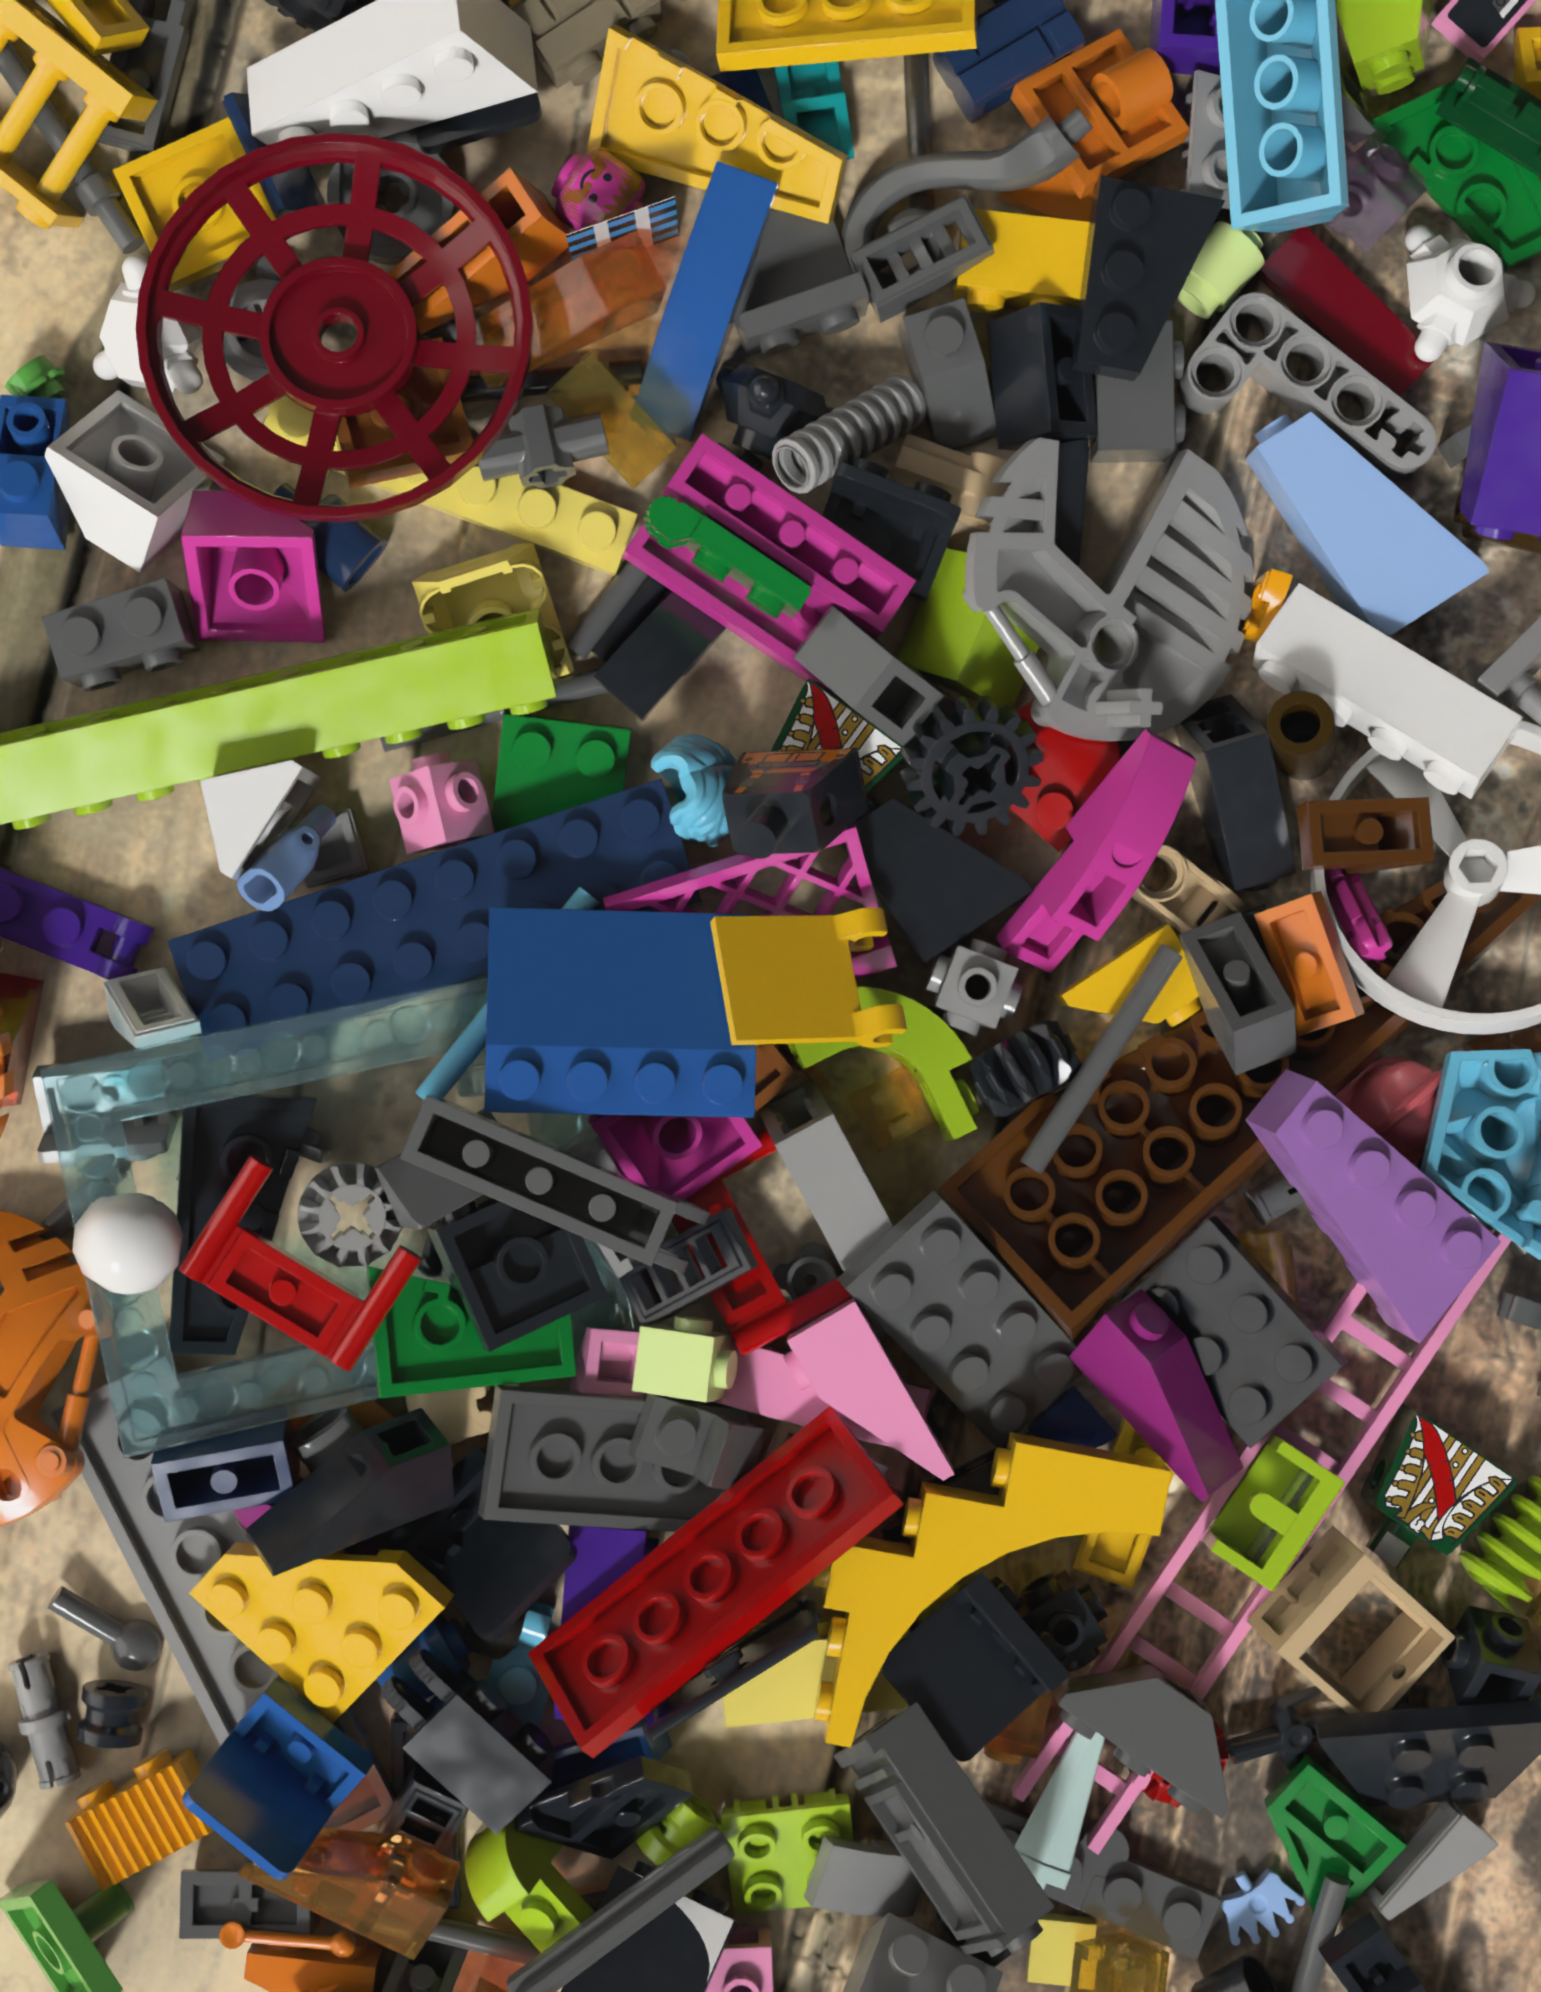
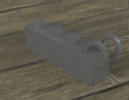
M436 1095L426 1096L400 1156V1159L646 1265L652 1267V1264L655 1263L681 1274H685L689 1261L660 1247L674 1213L702 1225H706L710 1212L683 1199L656 1188L647 1187Z

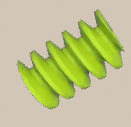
M1531 1475L1527 1480L1536 1498L1534 1501L1518 1494H1514L1510 1498V1502L1518 1515L1517 1519L1499 1512L1493 1516V1521L1501 1537L1497 1538L1482 1531H1479L1475 1538L1484 1555L1480 1557L1466 1550H1462L1458 1554L1467 1574L1515 1617L1516 1614L1507 1598L1512 1595L1530 1602L1534 1597L1525 1582V1578L1529 1576L1541 1581V1477Z

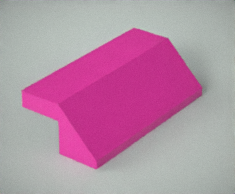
M703 433L668 483L662 495L664 497L670 495L673 499L677 498L678 503L684 502L703 516L705 515L811 587L809 590L812 591L793 618H790L783 612H781L778 618H773L752 605L745 598L749 590L729 576H727L724 582H720L698 569L691 562L695 554L685 546L667 550L657 543L658 540L656 538L651 539V535L646 534L647 530L643 527L645 521L621 556L805 682L810 678L834 697L838 695L794 659L792 655L831 605L835 606L877 639L884 632L916 582L915 579Z

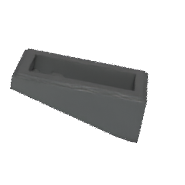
M963 194L850 252L849 255L854 272L861 271L869 293V302L880 323L910 308L994 254V248L966 194ZM953 222H956L968 245L959 251L956 250L945 229ZM932 236L944 257L936 263H933L923 244L924 241ZM911 251L920 271L909 275L901 259V256ZM888 265L897 283L886 288L878 271Z

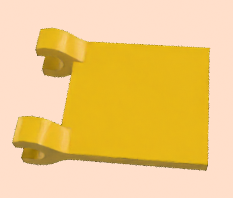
M866 907L837 915L714 916L710 921L731 1045L855 1042L867 1048L888 1047L893 1043L892 1034H903L907 1030L902 1005L886 1004L862 1010L858 996L850 951L871 950L874 947L872 936L882 937L888 933L883 908Z

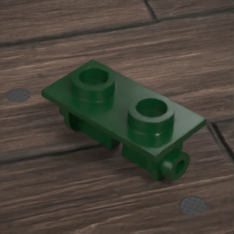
M1468 57L1435 114L1541 177V100L1471 57Z

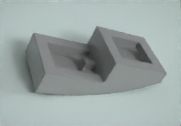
M824 1835L804 1898L813 1908L870 1917H884L888 1913L897 1917H909L914 1914L922 1886L893 1843L872 1838L871 1844L865 1845Z

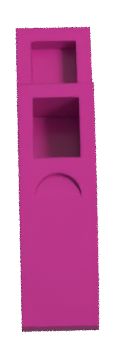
M1145 728L1065 826L1074 841L996 935L1003 950L1051 973L1083 934L1096 941L1101 939L1142 882L1176 818L1197 761L1192 753Z

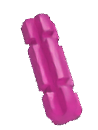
M1342 869L1324 870L1326 892L1330 905L1353 950L1363 962L1374 959L1376 963L1385 960L1387 958L1386 952L1392 947L1393 942L1385 925L1382 923L1369 893L1361 882L1359 874L1344 875Z

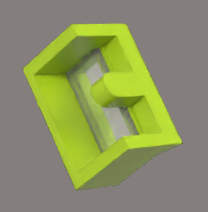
M1272 1433L1202 1540L1216 1555L1271 1592H1274L1346 1482L1275 1433Z

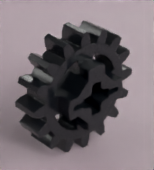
M984 695L977 709H972L965 697L960 696L956 700V712L947 715L937 705L932 708L933 717L936 720L933 726L929 728L918 723L913 726L912 729L920 743L918 746L908 745L902 747L901 753L910 767L900 771V778L907 790H910L907 797L916 812L923 811L930 826L937 828L945 821L952 834L960 836L966 823H972L978 834L983 835L986 834L988 819L996 817L1001 824L1006 826L1010 823L1009 814L1006 809L1012 804L1025 809L1029 806L1030 803L1022 791L1024 787L1040 786L1041 778L1031 766L1039 764L1044 759L1043 754L1035 742H1033L1037 738L1035 732L1026 720L1021 721V717L1013 706L1006 704L998 711V707L992 698ZM1010 759L1008 769L1005 771L1004 765ZM937 761L939 762V768L933 775L937 783L933 787L932 773L934 764Z

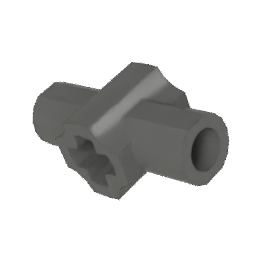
M540 404L522 408L518 414L510 418V432L502 433L478 464L484 482L519 474L523 486H535L543 489L561 485L565 480L576 475L574 462L610 454L601 412L565 419L562 407H549Z

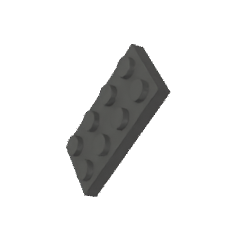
M934 1190L837 1278L853 1298L996 1448L1004 1447L1008 1443L1010 1432L1019 1433L1083 1374L1069 1358L1071 1353L1077 1348L1076 1345Z
M495 1385L478 1514L484 1520L676 1532L728 1489L708 1487L692 1475L635 1459L627 1453L646 1400L645 1396L582 1393L581 1391ZM676 1399L748 1421V1411L715 1402Z

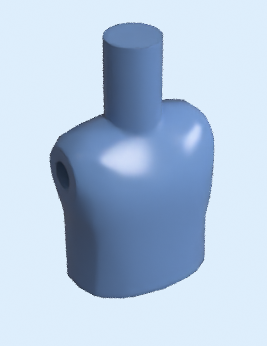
M319 804L297 827L289 829L275 838L256 861L238 878L237 888L241 896L249 904L262 911H272L279 908L313 869L318 859L321 838L337 821L334 812L327 806Z

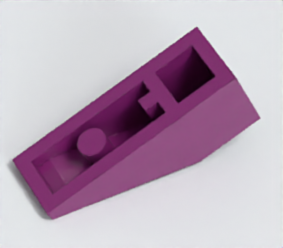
M1142 1288L1107 1312L1069 1356L1074 1364L1201 1502H1204L1244 1468L1186 1335Z

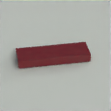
M1307 226L1298 228L1265 261L1261 269L1255 274L1299 319L1399 397L1434 362H1425L1417 357L1414 346L1418 337Z

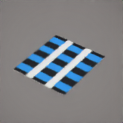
M674 196L566 234L574 272L576 273L679 236L676 198Z

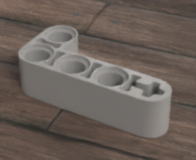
M1252 292L1237 299L1192 355L1184 367L1182 379H1178V393L1186 407L1198 414H1212L1225 407L1250 377L1300 417L1312 412L1391 481L1407 478L1431 458L1436 448L1437 436L1434 427L1424 415L1278 301L1264 293ZM1244 316L1257 320L1263 328L1264 340L1253 342L1242 338L1236 328V319ZM1296 355L1307 359L1314 371L1313 380L1300 381L1294 378L1288 372L1286 366L1287 357ZM1210 366L1219 370L1225 380V390L1210 392L1204 389L1198 383L1196 377L1197 368ZM1348 394L1357 398L1363 408V419L1353 421L1345 418L1339 412L1337 396ZM1380 418L1383 419L1385 423L1376 430L1377 433L1373 437H1370L1366 431ZM1399 436L1405 438L1408 442L1404 450L1405 455L1402 457L1397 456L1392 451L1397 442L1396 438Z

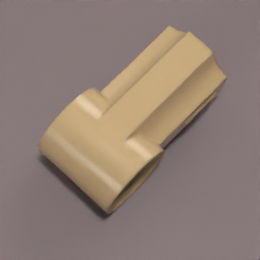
M907 433L890 480L910 488H914L916 482H925L946 490L952 494L950 503L962 509L958 518L959 522L975 529L989 532L992 520L975 518L982 498L1003 496L1008 488V485L991 483L1007 460L981 452H973L969 456Z

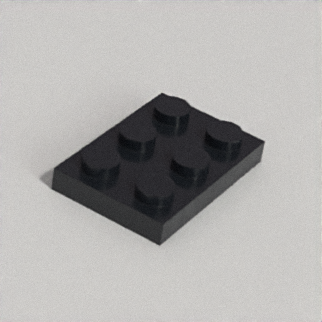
M1217 1216L1208 1218L1121 1301L1123 1302L1142 1288L1186 1335L1221 1416L1250 1449L1266 1437L1349 1362Z

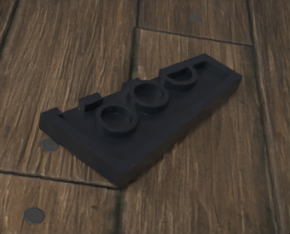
M183 1091L176 1217L184 1234L181 1262L173 1271L169 1353L236 1354L249 1312L208 1288L203 1283L187 1277L178 1268L250 1155L262 1159L271 1165L273 1170L238 1225L242 1228L246 1226L267 1240L272 1241L290 1178L292 1179L300 1154L299 1150L308 1121L310 1122L317 1101L316 1097Z

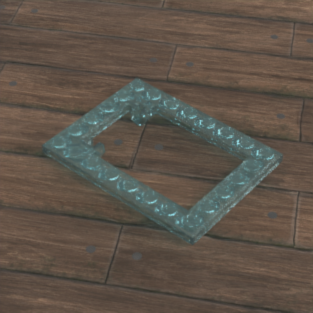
M488 976L40 1068L74 1230L75 1224L90 1204L98 1198L138 1193L122 1121L447 1053L487 1003ZM486 1046L456 1082L459 1097L485 1095V1067H473L485 1065ZM526 1113L530 1136L557 1148L592 1128L587 1121L591 1114ZM584 1237L583 1239L608 1296L570 1313L574 1352L579 1351L587 1327L637 1331L632 1305L619 1278L606 1267L591 1240ZM85 1276L124 1458L378 1399L373 1337L351 1372L339 1368L328 1358L307 1346L300 1345L177 1374L158 1287L144 1293L126 1295L110 1292Z

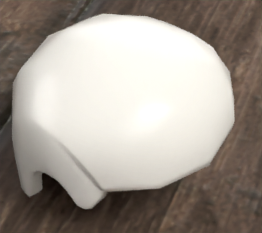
M128 1193L100 1197L90 1204L75 1224L72 1251L82 1274L106 1290L126 1295L139 1294L161 1286L180 1264L184 1234L175 1213L163 1202L157 1201L154 1196L142 1193Z

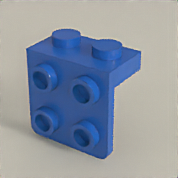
M275 1678L184 1792L182 1800L190 1812L272 1878L284 1880L296 1868L332 1813L366 1776L377 1759Z

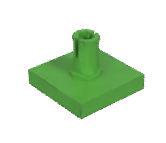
M52 1879L17 1885L0 1898V1907L56 1992H121L123 1990L93 1943L135 1910L131 1897L120 1883L112 1885L104 1891L99 1889L73 1910H71Z

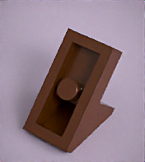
M1429 797L1306 801L1297 806L1302 870L1342 869L1344 875H1353L1428 864L1435 861Z

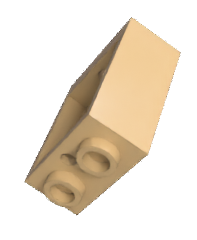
M1333 1525L1247 1620L1278 1654L1348 1714L1391 1711L1401 1697L1455 1639V1636ZM1370 1580L1403 1611L1339 1681L1311 1657L1306 1650ZM1406 1670L1405 1674L1398 1679L1399 1674Z

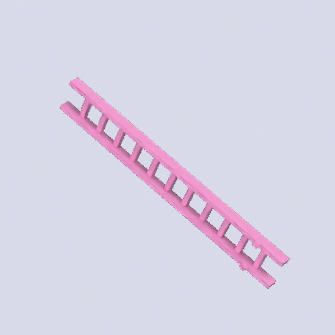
M1495 1230L1493 1235L1501 1243L1423 1341L1418 1344L1411 1356L1351 1317L1367 1293L1364 1286L1360 1285L1355 1278L1353 1279L1320 1330L1331 1343L1334 1342L1342 1330L1399 1368L1401 1371L1377 1407L1373 1409L1330 1379L1318 1389L1319 1392L1365 1422V1425L1340 1462L1282 1423L1251 1449L1244 1442L1237 1452L1244 1468L1203 1502L1087 1675L1112 1671L1128 1647L1186 1687L1192 1694L1201 1700L1204 1699L1252 1626L1247 1620L1272 1592L1258 1583L1233 1621L1173 1580L1200 1540L1204 1542L1202 1538L1210 1528V1524L1230 1494L1236 1489L1270 1435L1275 1433L1346 1482L1281 1579V1583L1512 1240ZM1163 1594L1223 1635L1197 1674L1138 1634V1631ZM1058 1717L1011 1787L1012 1795L1021 1802H1024L1055 1754L1062 1757L1070 1742L1066 1738L1071 1735L1073 1729L1063 1722L1060 1717ZM1099 1762L1094 1781L1112 1792L1115 1796L1085 1839L1087 1848L1099 1855L1140 1792L1149 1784L1154 1773L1151 1769L1146 1777L1131 1771L1125 1780Z

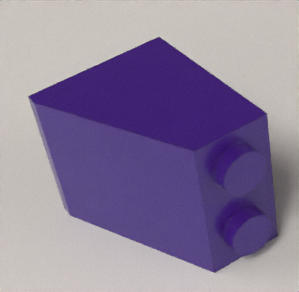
M1485 342L1459 509L1470 525L1475 526L1474 531L1485 537L1511 540L1515 532L1539 535L1538 541L1541 542V350L1491 342Z

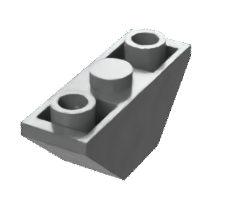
M833 605L829 607L792 655L794 659L850 707L902 746L919 745L920 740L912 728L916 723L923 724L929 728L933 726L936 720L933 717L932 708L935 706L941 707L947 715L956 712L955 698ZM936 761L934 766L939 768V762Z
M1151 1664L1069 1678L1053 1691L1057 1704L1063 1708L1059 1717L1069 1727L1090 1740L1096 1732L1117 1746L1113 1755L1138 1775L1146 1777L1151 1769L1171 1783L1167 1789L1168 1794L1191 1812L1200 1815L1205 1807L1223 1819L1229 1810V1803L1212 1715L1203 1700Z

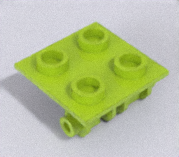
M829 1788L827 1792L804 1794L805 1804L798 1805L797 1792L791 1793L792 1806L780 1807L778 1794L772 1795L773 1808L767 1809L766 1799L749 1801L734 1799V1806L722 1807L723 1834L733 1847L735 1853L733 1860L727 1864L734 1915L812 1907L804 1898L824 1835L854 1842L848 1793L835 1794V1788Z

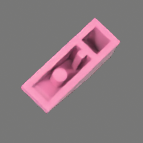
M854 1298L788 1335L787 1343L792 1351L785 1354L783 1359L801 1390L812 1385L821 1400L944 1481L955 1474L953 1465L862 1307Z

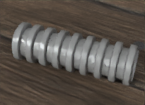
M894 375L887 378L883 383H878L870 390L861 393L857 398L850 399L844 405L838 406L830 413L822 415L818 420L808 423L803 429H798L789 437L780 439L774 445L772 451V462L777 476L793 492L798 494L810 492L817 485H822L834 476L839 462L852 465L855 458L865 459L870 454L879 451L882 447L888 446L897 438H901L909 431L918 428L926 417V402L923 393L911 379L902 375Z

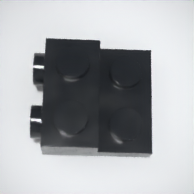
M493 1198L478 1205L473 1200L441 1218V1222L427 1228L453 1289L458 1290L480 1343L487 1352H491L608 1296L583 1237Z

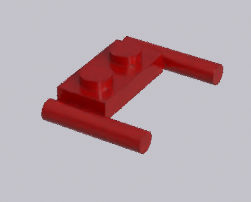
M767 1128L755 1133L762 1147L685 1199V1201L710 1212L709 1217L722 1210L731 1208L759 1265L757 1268L710 1294L742 1357L853 1298L839 1280L835 1278L787 1303L730 1196L723 1179L777 1151ZM675 1213L671 1220L678 1234L698 1224ZM713 1235L708 1236L707 1238L722 1269L728 1267ZM690 1247L689 1250H690V1252H691V1254H692V1256H693V1258H694V1260H695V1262H696V1264H697V1266H698V1268H699V1271H700V1273H701L703 1279H706L705 1276H704V1274H703V1271H702V1269H701V1267H700V1265H699V1263H698V1261H697V1259H696V1257H695V1255H694V1253H693V1251H692V1249H691V1247Z
M250 1155L178 1269L187 1277L203 1283L208 1288L318 1354L325 1356L339 1368L351 1372L422 1258L412 1250L399 1245L364 1301L358 1298L359 1294L248 1227L244 1226L242 1228L238 1225L273 1170V1167L262 1159Z

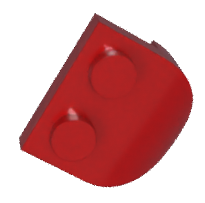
M1034 697L1021 705L1016 712L1021 717V721L1026 720L1037 736L1033 742H1035L1043 754L1044 761L1031 767L1034 768L1041 778L1040 786L1024 787L1022 792L1030 803L1026 809L1017 807L1014 804L1009 808L1054 849L1060 852L1072 839L1065 826L1122 758L1120 741L1102 742L1085 740L1066 735L1051 727L1039 726L1031 717V705L1036 699ZM1010 759L1004 765L1005 771L1008 769Z

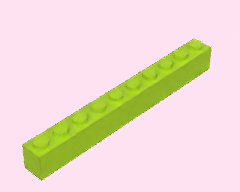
M540 608L1 732L0 825L12 822L15 830L28 829L51 819L50 813L73 808L75 815H89L111 807L113 805L112 799L136 794L138 801H150L174 792V785L198 780L201 787L200 780L235 773L237 770L259 765L262 767L289 760L298 763V756L322 751L324 758L342 757L358 751L361 748L360 742L381 737L385 738L387 744L403 743L420 737L423 734L422 728L446 722L448 729H464L485 721L486 713L507 708L510 709L512 715H524L542 710L548 706L547 699L557 697L559 681Z

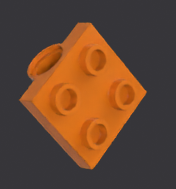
M1120 28L1016 83L1010 97L1031 129L1048 115L1058 124L1077 107L1091 123L1093 129L1074 144L1081 156L1061 171L1080 199L1094 191V185L1101 175L1117 179L1183 143L1190 130L1171 102L1173 82L1164 60L1151 48H1143L1136 52Z

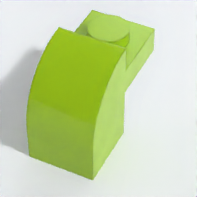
M514 1819L497 1835L487 1825L482 1823L469 1842L465 1858V1872L472 1898L487 1922L505 1912L542 1953L593 1914L592 1908L551 1864L563 1845L517 1832Z

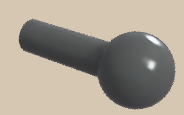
M63 1586L56 1591L48 1605L49 1610L109 1644L113 1659L120 1667L126 1670L141 1671L147 1669L157 1661L161 1654V1634L152 1623L146 1620L134 1619L124 1623Z

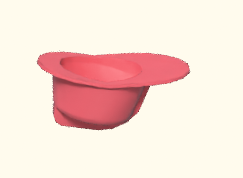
M1402 1056L1384 1057L1369 1065L1334 1096L1408 1161L1414 1164L1424 1155L1442 1070L1433 1071L1426 1065Z

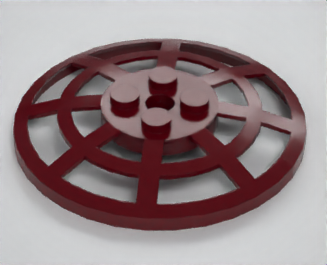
M324 133L292 137L255 149L220 168L187 197L167 222L149 256L138 294L135 331L139 366L151 403L173 441L202 473L230 494L265 511L305 521L343 523L381 518L417 506L451 487L481 461L504 432L521 399L531 363L534 323L529 285L516 246L497 213L470 183L442 162L407 145L370 135ZM329 163L354 164L350 204L332 203L309 206L284 214L272 221L250 190L251 186L268 177L299 167ZM381 168L404 174L433 188L460 208L472 223L442 249L431 236L412 222L389 211L377 208ZM228 203L250 237L239 245L223 265L211 288L208 301L168 291L173 273L190 241L207 220ZM334 226L347 227L342 257L321 258L303 265L286 242L287 239L314 229ZM373 231L384 233L404 243L419 254L426 263L398 284L384 270L369 263ZM488 245L500 263L511 295L515 326L513 346L476 345L477 332L474 309L465 281L459 270ZM265 256L281 281L271 292L263 312L258 313L230 307L231 299L243 277L256 261ZM442 284L448 292L455 314L456 343L419 339L418 324L413 307ZM163 318L203 328L202 347L205 368L219 403L184 420L175 404L165 374L161 342ZM335 323H348L357 329L356 341L347 350L335 352L322 345L324 332ZM224 333L259 340L263 359L270 373L236 392L226 366L223 344ZM414 367L451 370L449 379L439 398L428 412L416 421L397 395L408 381ZM471 372L509 374L503 395L488 424L470 447L450 464L429 437L442 426L456 408L468 385ZM287 395L299 406L314 412L307 446L296 444L277 435L258 421L254 414ZM376 410L395 436L386 442L364 449L334 451L341 417L356 416ZM237 425L248 438L267 452L290 463L302 465L293 500L273 495L242 480L218 462L201 443ZM408 453L428 479L409 491L379 501L343 506L320 504L329 470L346 471L369 468L394 460Z

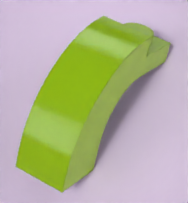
M857 987L862 1010L886 1004H899L903 1006L907 1030L903 1034H892L893 1043L888 1047L867 1048L855 1042L786 1044L799 1071L847 1050L868 1049L884 1053L902 1064L914 1078L944 1141L956 1140L978 1129L972 1118V1115L979 1112L976 1100L964 1079L960 1078L954 1081L949 1071L972 1060L955 1032L939 1016L913 999L884 989Z

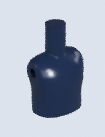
M283 483L276 489L273 495L293 500L295 489L288 483ZM328 495L320 503L323 505H348L337 495ZM300 520L314 530L318 570L329 577L344 592L350 590L361 580L378 560L388 543L387 540L376 533L363 520L343 523Z

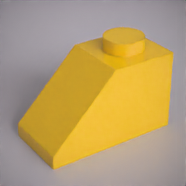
M1169 924L1156 927L1055 995L1061 1006L1114 1016L1160 944H1164L1183 958L1141 1022L1159 1024L1166 1019L1169 1025L1173 1027L1202 1008L1181 942Z

